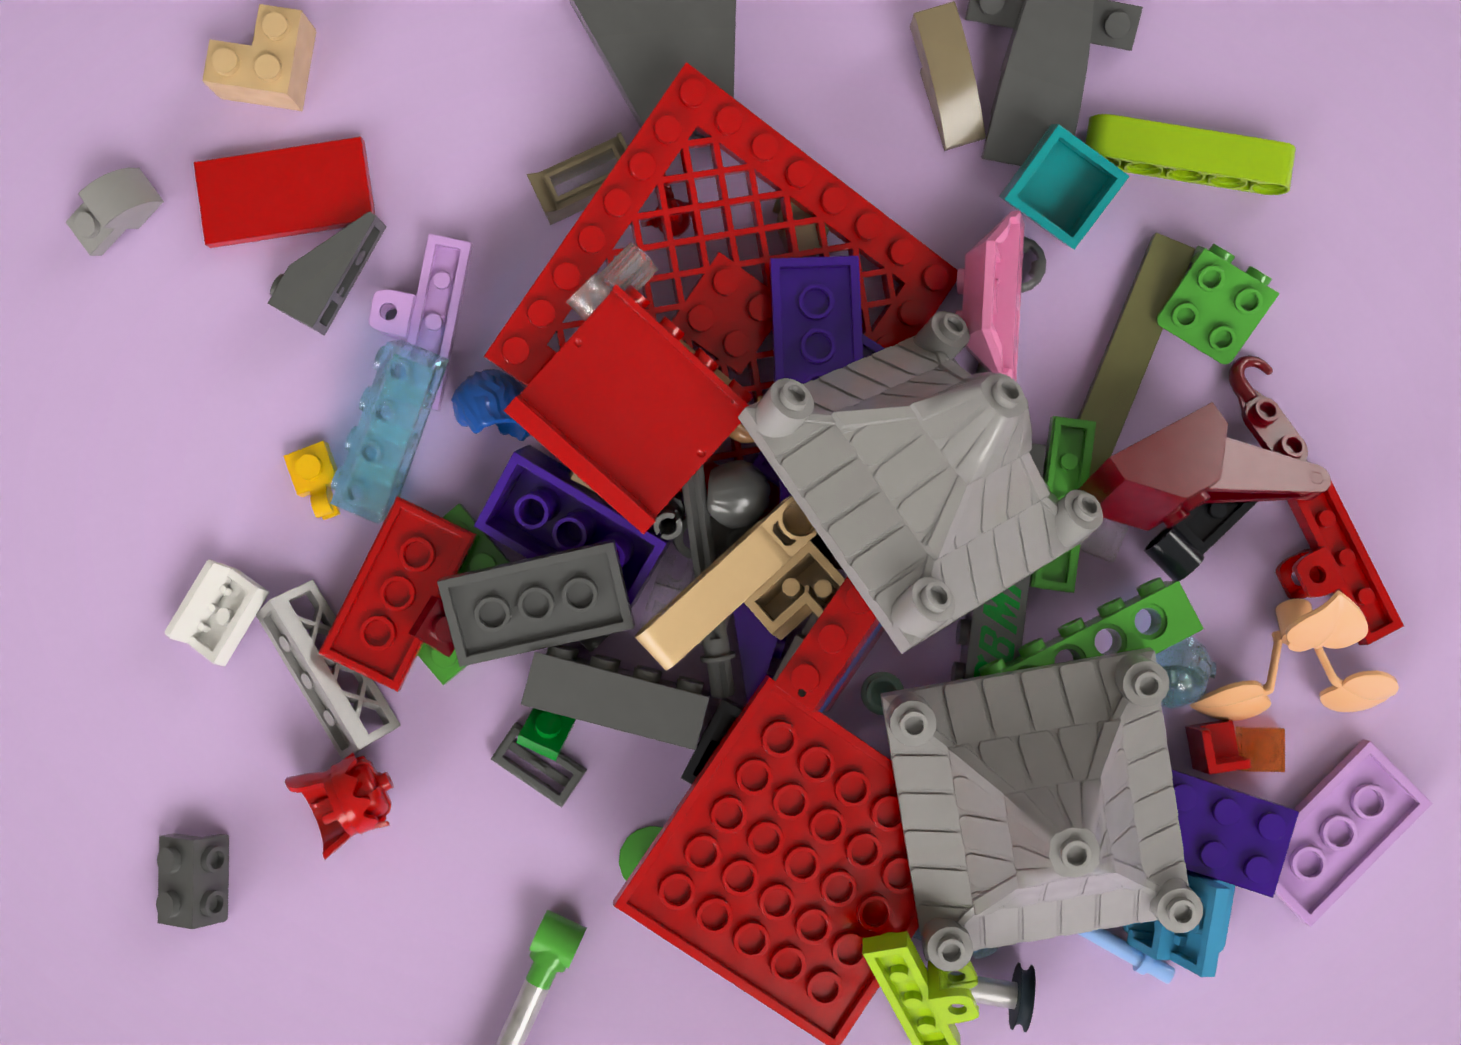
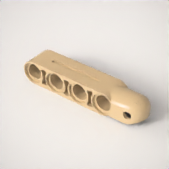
M789 496L784 499L769 514L752 526L638 631L635 638L665 670L678 663L816 536L817 531L794 498Z

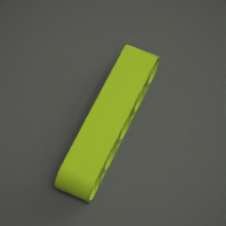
M1098 114L1089 118L1085 144L1126 173L1263 195H1281L1290 191L1296 152L1295 146L1286 142L1111 114Z

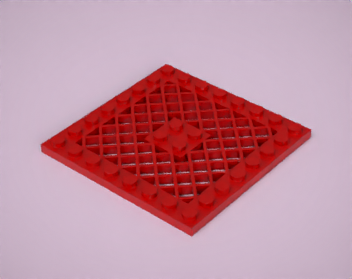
M686 62L483 357L525 386H528L557 353L547 346L555 332L560 350L566 343L563 330L580 327L592 314L589 293L612 291L616 284L620 288L628 287L630 284L632 286L642 285L643 296L651 302L645 310L655 320H657L656 314L676 311L670 321L686 334L681 340L692 349V343H694L716 359L714 361L719 365L718 370L729 378L728 369L737 375H741L748 365L751 385L742 387L748 392L753 393L754 403H757V398L763 396L762 390L770 388L774 381L760 382L757 359L772 357L773 350L756 353L772 330L770 258H800L813 255L830 257L829 253L848 250L849 256H859L862 334L884 348L894 346L917 335L936 313L956 283L958 270ZM694 130H697L706 137L688 140ZM710 146L714 169L693 172L689 149ZM720 149L741 165L723 167ZM680 152L684 173L663 176ZM745 173L749 196L729 199L725 175ZM756 176L776 191L759 194ZM715 177L719 200L698 203L695 180ZM685 182L689 205L668 208L664 185ZM655 188L659 210L638 213ZM780 199L783 222L764 225L760 202ZM791 202L811 217L794 220ZM750 203L754 227L734 230L730 207ZM721 208L724 232L704 235L700 211ZM691 213L695 236L674 240L670 216ZM661 218L665 241L643 245L639 221ZM631 224L634 246L613 249ZM815 224L820 248L799 251L795 227ZM825 226L845 243L828 246ZM785 229L789 253L769 256L765 232ZM755 234L759 258L739 261L736 237ZM726 239L729 258L721 252H717L709 263L705 242ZM696 244L700 268L679 271L675 247ZM666 249L670 273L649 276L645 252ZM636 254L640 278L618 281L614 257ZM859 254L879 269L862 272ZM606 260L610 283L588 286ZM761 265L764 284L742 268ZM701 275L684 299L681 278ZM881 275L885 299L867 302L863 278ZM893 279L900 284L896 291ZM672 280L676 304L654 307L650 283ZM581 296L585 319L562 323ZM886 305L871 327L868 308ZM730 438L732 450L712 454L703 464L707 496L710 471L714 467L719 466L713 461L733 457L734 460H743V455L759 453L761 450L758 446L741 448L740 442ZM770 483V505L759 519H763L779 504V488Z

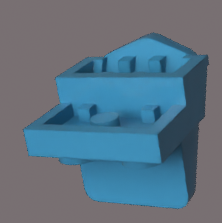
M1186 869L1189 887L1201 899L1203 905V916L1194 929L1185 933H1174L1167 930L1158 920L1133 923L1122 927L1128 933L1127 944L1155 960H1171L1200 977H1215L1219 952L1224 949L1226 944L1235 885Z

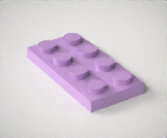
M1363 739L1294 808V810L1299 811L1275 894L1303 923L1311 927L1433 803L1371 741Z

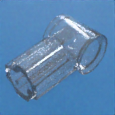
M630 242L598 275L594 273L566 303L586 321L611 293L612 288L616 284L623 290L631 284L639 291L658 269L642 249Z

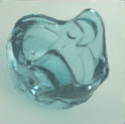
M1193 636L1156 654L1157 663L1166 670L1170 680L1168 693L1161 701L1162 707L1173 709L1199 701L1206 693L1209 678L1215 679L1216 663L1211 661V657L1204 645Z

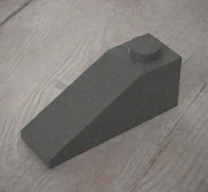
M367 212L289 265L285 273L280 274L274 280L270 289L271 298L268 304L325 336L387 226L376 215Z

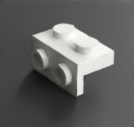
M208 560L164 633L170 639L189 644L213 664L225 667L268 596L269 591L239 569Z

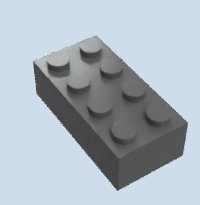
M557 645L534 652L521 705L696 750L711 691L703 690V681L685 676H679L677 682L661 679L663 671L642 665H637V667H634V671L619 668L621 660L600 654L591 656V660L577 657L579 649L566 645Z

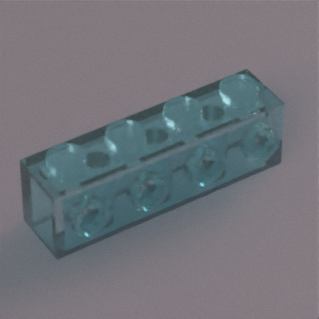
M402 339L389 341L386 346L383 345L379 349L373 363V369L377 371L373 384L365 389L360 399L359 410L363 411L358 426H354L346 439L345 450L349 451L344 466L341 465L337 469L332 479L331 489L335 490L330 504L377 524L385 521L396 497H400L449 359Z

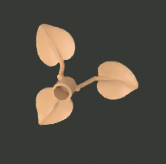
M1338 590L1327 602L1315 610H1312L1311 603L1305 599H1290L1280 603L1275 608L1279 631L1272 633L1273 649L1267 681L1263 686L1260 682L1254 680L1235 682L1195 699L1188 700L1194 710L1220 720L1238 721L1261 714L1271 706V700L1267 695L1274 691L1283 643L1288 645L1290 650L1296 652L1314 648L1330 683L1334 685L1319 693L1321 703L1331 710L1337 712H1357L1372 708L1389 697L1394 696L1399 686L1394 676L1383 671L1358 672L1346 677L1344 680L1339 678L1334 672L1323 646L1332 649L1345 648L1359 642L1368 633V624L1361 609L1349 597Z

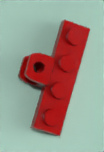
M1332 481L1330 487L1313 500H1287L1310 546V549H1304L1283 560L1275 570L1289 599L1315 598L1332 592L1335 594L1338 590L1341 591L1361 609L1366 618L1368 633L1358 642L1359 645H1369L1404 627ZM1292 573H1295L1300 583L1299 586L1292 581Z

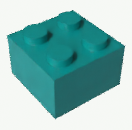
M1051 124L999 197L1018 211H1021L1023 215L1066 246L1075 250L1130 176L1061 125Z

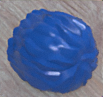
M486 369L482 372L476 371L472 376H468L455 390L451 401L453 402L454 416L461 426H469L471 431L477 434L485 427L495 424L498 426L500 434H510L519 441H524L530 436L523 427L503 411L525 389L520 382H517L510 375L495 369Z

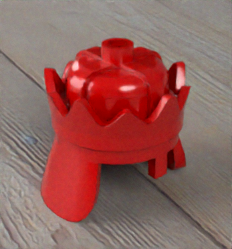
M353 752L326 771L295 775L285 779V785L289 791L302 792L313 811L322 836V855L325 860L342 847L352 836L390 826L389 822L385 821L392 805L387 790L394 788L393 782L388 772L382 774L377 772L373 763L367 760L365 756L355 757Z

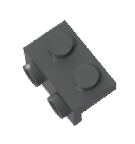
M175 833L159 836V853L157 856V923L186 929H196L225 922L228 919L229 836L217 834L198 837Z

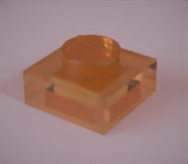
M1236 726V741L1239 755L1250 758L1252 768L1239 771L1285 772V728Z

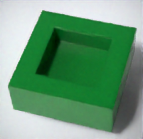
M533 708L518 735L516 743L556 761L573 729L576 719Z

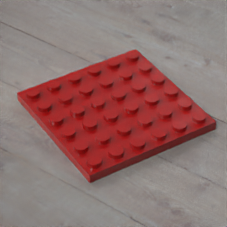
M766 675L614 898L613 905L824 1044L841 1045L880 987L862 954L863 938L880 936L888 932L898 933L907 931L910 938H912L919 928L892 761L822 712H812L776 687L774 685L775 680Z

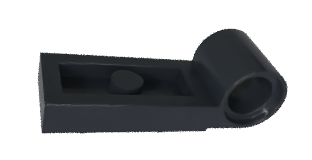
M1258 501L1203 503L1190 511V515L1171 528L1165 527L1149 542L1144 552L1172 581H1181L1204 560L1203 554Z

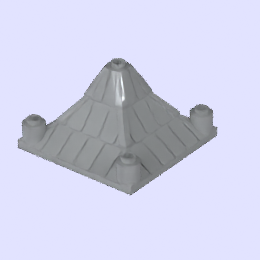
M940 311L933 315L917 335L878 351L869 357L848 364L846 367L825 374L816 380L802 384L794 379H778L759 402L745 407L738 416L740 422L901 654L1073 549L1090 537L1089 535L1103 521L1100 503L1093 495L1076 489L1068 492L1058 500L1050 492L1049 486L1041 477L1029 453L1032 450V428L1028 400L1025 398L1022 388L1010 376L1005 374L984 372L971 375L957 363L954 358L968 344L970 339L969 329L959 315L947 311Z
M1149 647L880 693L923 954L926 961L930 960L936 968L943 971H957L969 963L973 951L984 948H995L1019 942H1031L1054 938L1055 936H1067L1091 932L1097 929H1108L1156 920L1167 930L1174 933L1188 932L1199 924L1203 916V905L1201 899L1189 887L1170 756L1167 747L1166 729L1161 701L1168 693L1170 680L1166 670L1157 663L1155 650Z

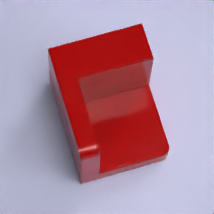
M1219 720L1185 726L1192 769L1212 775L1252 768L1250 758L1239 755L1232 720Z

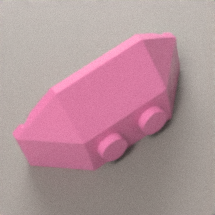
M1011 211L966 253L965 268L958 269L957 293L958 295H963V308L955 312L965 321L969 329L970 339L965 346L966 349L988 372L1005 374L1016 382L1025 230L1021 211Z

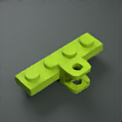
M907 931L898 933L888 932L880 936L863 938L862 954L912 1045H961L960 1033L955 1023L968 1022L979 1017V1006L970 990L978 985V976L971 961L962 969L957 970L963 973L961 975H952L950 972L953 971H943L936 968L930 960L928 961L927 971ZM953 1004L964 1005L960 1008L952 1007Z

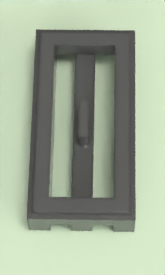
M518 722L514 723L491 757V760L562 808L587 769L560 752L555 762L573 773L571 779L514 741L523 728ZM509 749L565 788L561 793L504 754Z

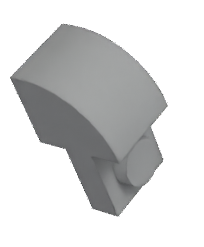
M123 168L107 173L83 188L78 195L84 202L70 216L66 224L90 256H102L126 229H139L164 201L140 168Z

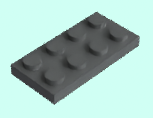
M615 539L442 577L437 581L459 667L634 629L635 626Z

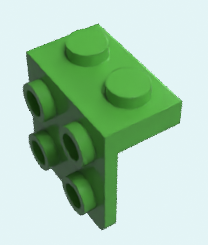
M1213 243L1209 250L1199 245L1197 246L1191 259L1192 266L1159 312L1157 323L1160 327L1219 363L1229 364L1280 293L1268 287L1272 281L1270 277L1252 266H1249L1246 272L1231 264L1235 256Z

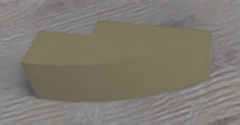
M955 1L914 13L910 23V30L922 65L920 75L944 151L985 139L986 134L976 79Z

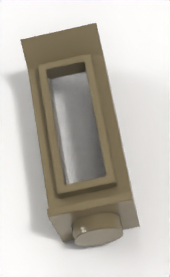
M621 132L616 137L548 169L526 174L550 225L585 210L629 146L626 144Z

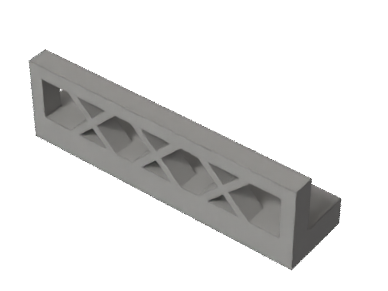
M314 580L268 600L257 612L256 617L342 760L353 752L355 755L369 744L401 726L374 680L318 654L319 650L315 645L317 633L327 636L336 617ZM306 595L315 609L313 620L299 617L290 602ZM339 670L355 675L359 682L356 694L341 689L337 682ZM362 706L376 710L384 726L368 734L359 719Z

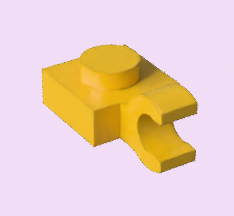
M321 441L284 455L283 457L297 495L300 497L311 495V506L316 518L322 517L323 520H327L340 515L331 486L342 483L329 444Z

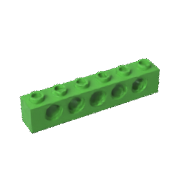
M1157 577L1138 586L1136 590L1139 595L1123 602L1121 597L1108 601L1097 608L1098 616L1086 622L1083 621L1082 617L1069 621L1057 629L1060 634L1059 636L1045 643L1042 638L1030 641L1018 648L1020 656L1006 663L1003 658H999L987 663L978 670L981 676L1055 664L1056 655L1064 649L1070 651L1073 660L1149 647L1155 650V654L1200 632L1204 628L1180 582H1163L1161 577ZM1141 609L1147 610L1151 616V625L1144 633L1139 632L1135 626V616ZM1102 629L1108 630L1112 636V645L1105 653H1100L1095 647V637Z

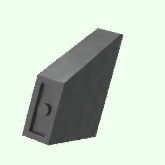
M569 0L640 128L686 62L734 98L736 0ZM694 130L688 140L706 137L697 130Z

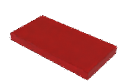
M362 137L194 162L205 245L209 248L345 228L367 212L375 215L366 147Z
M397 496L318 654L397 692L400 691L424 644L410 635L409 631L431 596L441 599L437 581L442 577L459 573L477 534Z

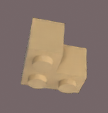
M259 4L252 46L209 39L202 81L220 99L303 111L317 30L302 10Z
M809 541L744 603L773 636L782 640L812 612L819 618L845 578L819 549Z

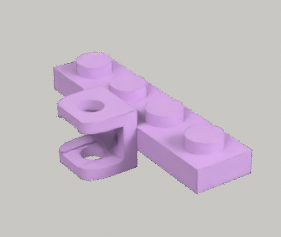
M428 234L416 296L394 290H379L373 295L368 320L370 326L387 337L407 341L395 399L397 403L440 411L473 249L471 242ZM393 309H397L396 316L388 320V313Z

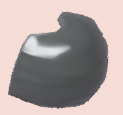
M745 460L728 461L714 467L710 471L706 509L715 520L728 528L746 527L756 522L769 507L770 483H768L766 476L752 463Z

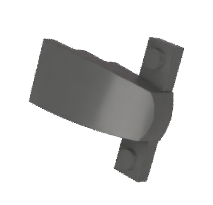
M969 0L965 20L1013 29L1000 69L1002 72L990 112L991 119L981 158L1021 166L1051 124H1059L1075 136L1086 79L1090 44L1132 51L1143 7L1110 0Z

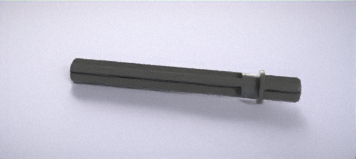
M703 465L682 487L695 578L716 560L710 513L706 509L708 496ZM724 620L702 640L704 655L700 656V660L703 663H707L710 690L713 698H727L735 693L730 659L735 658L736 655L735 651H730L729 637Z

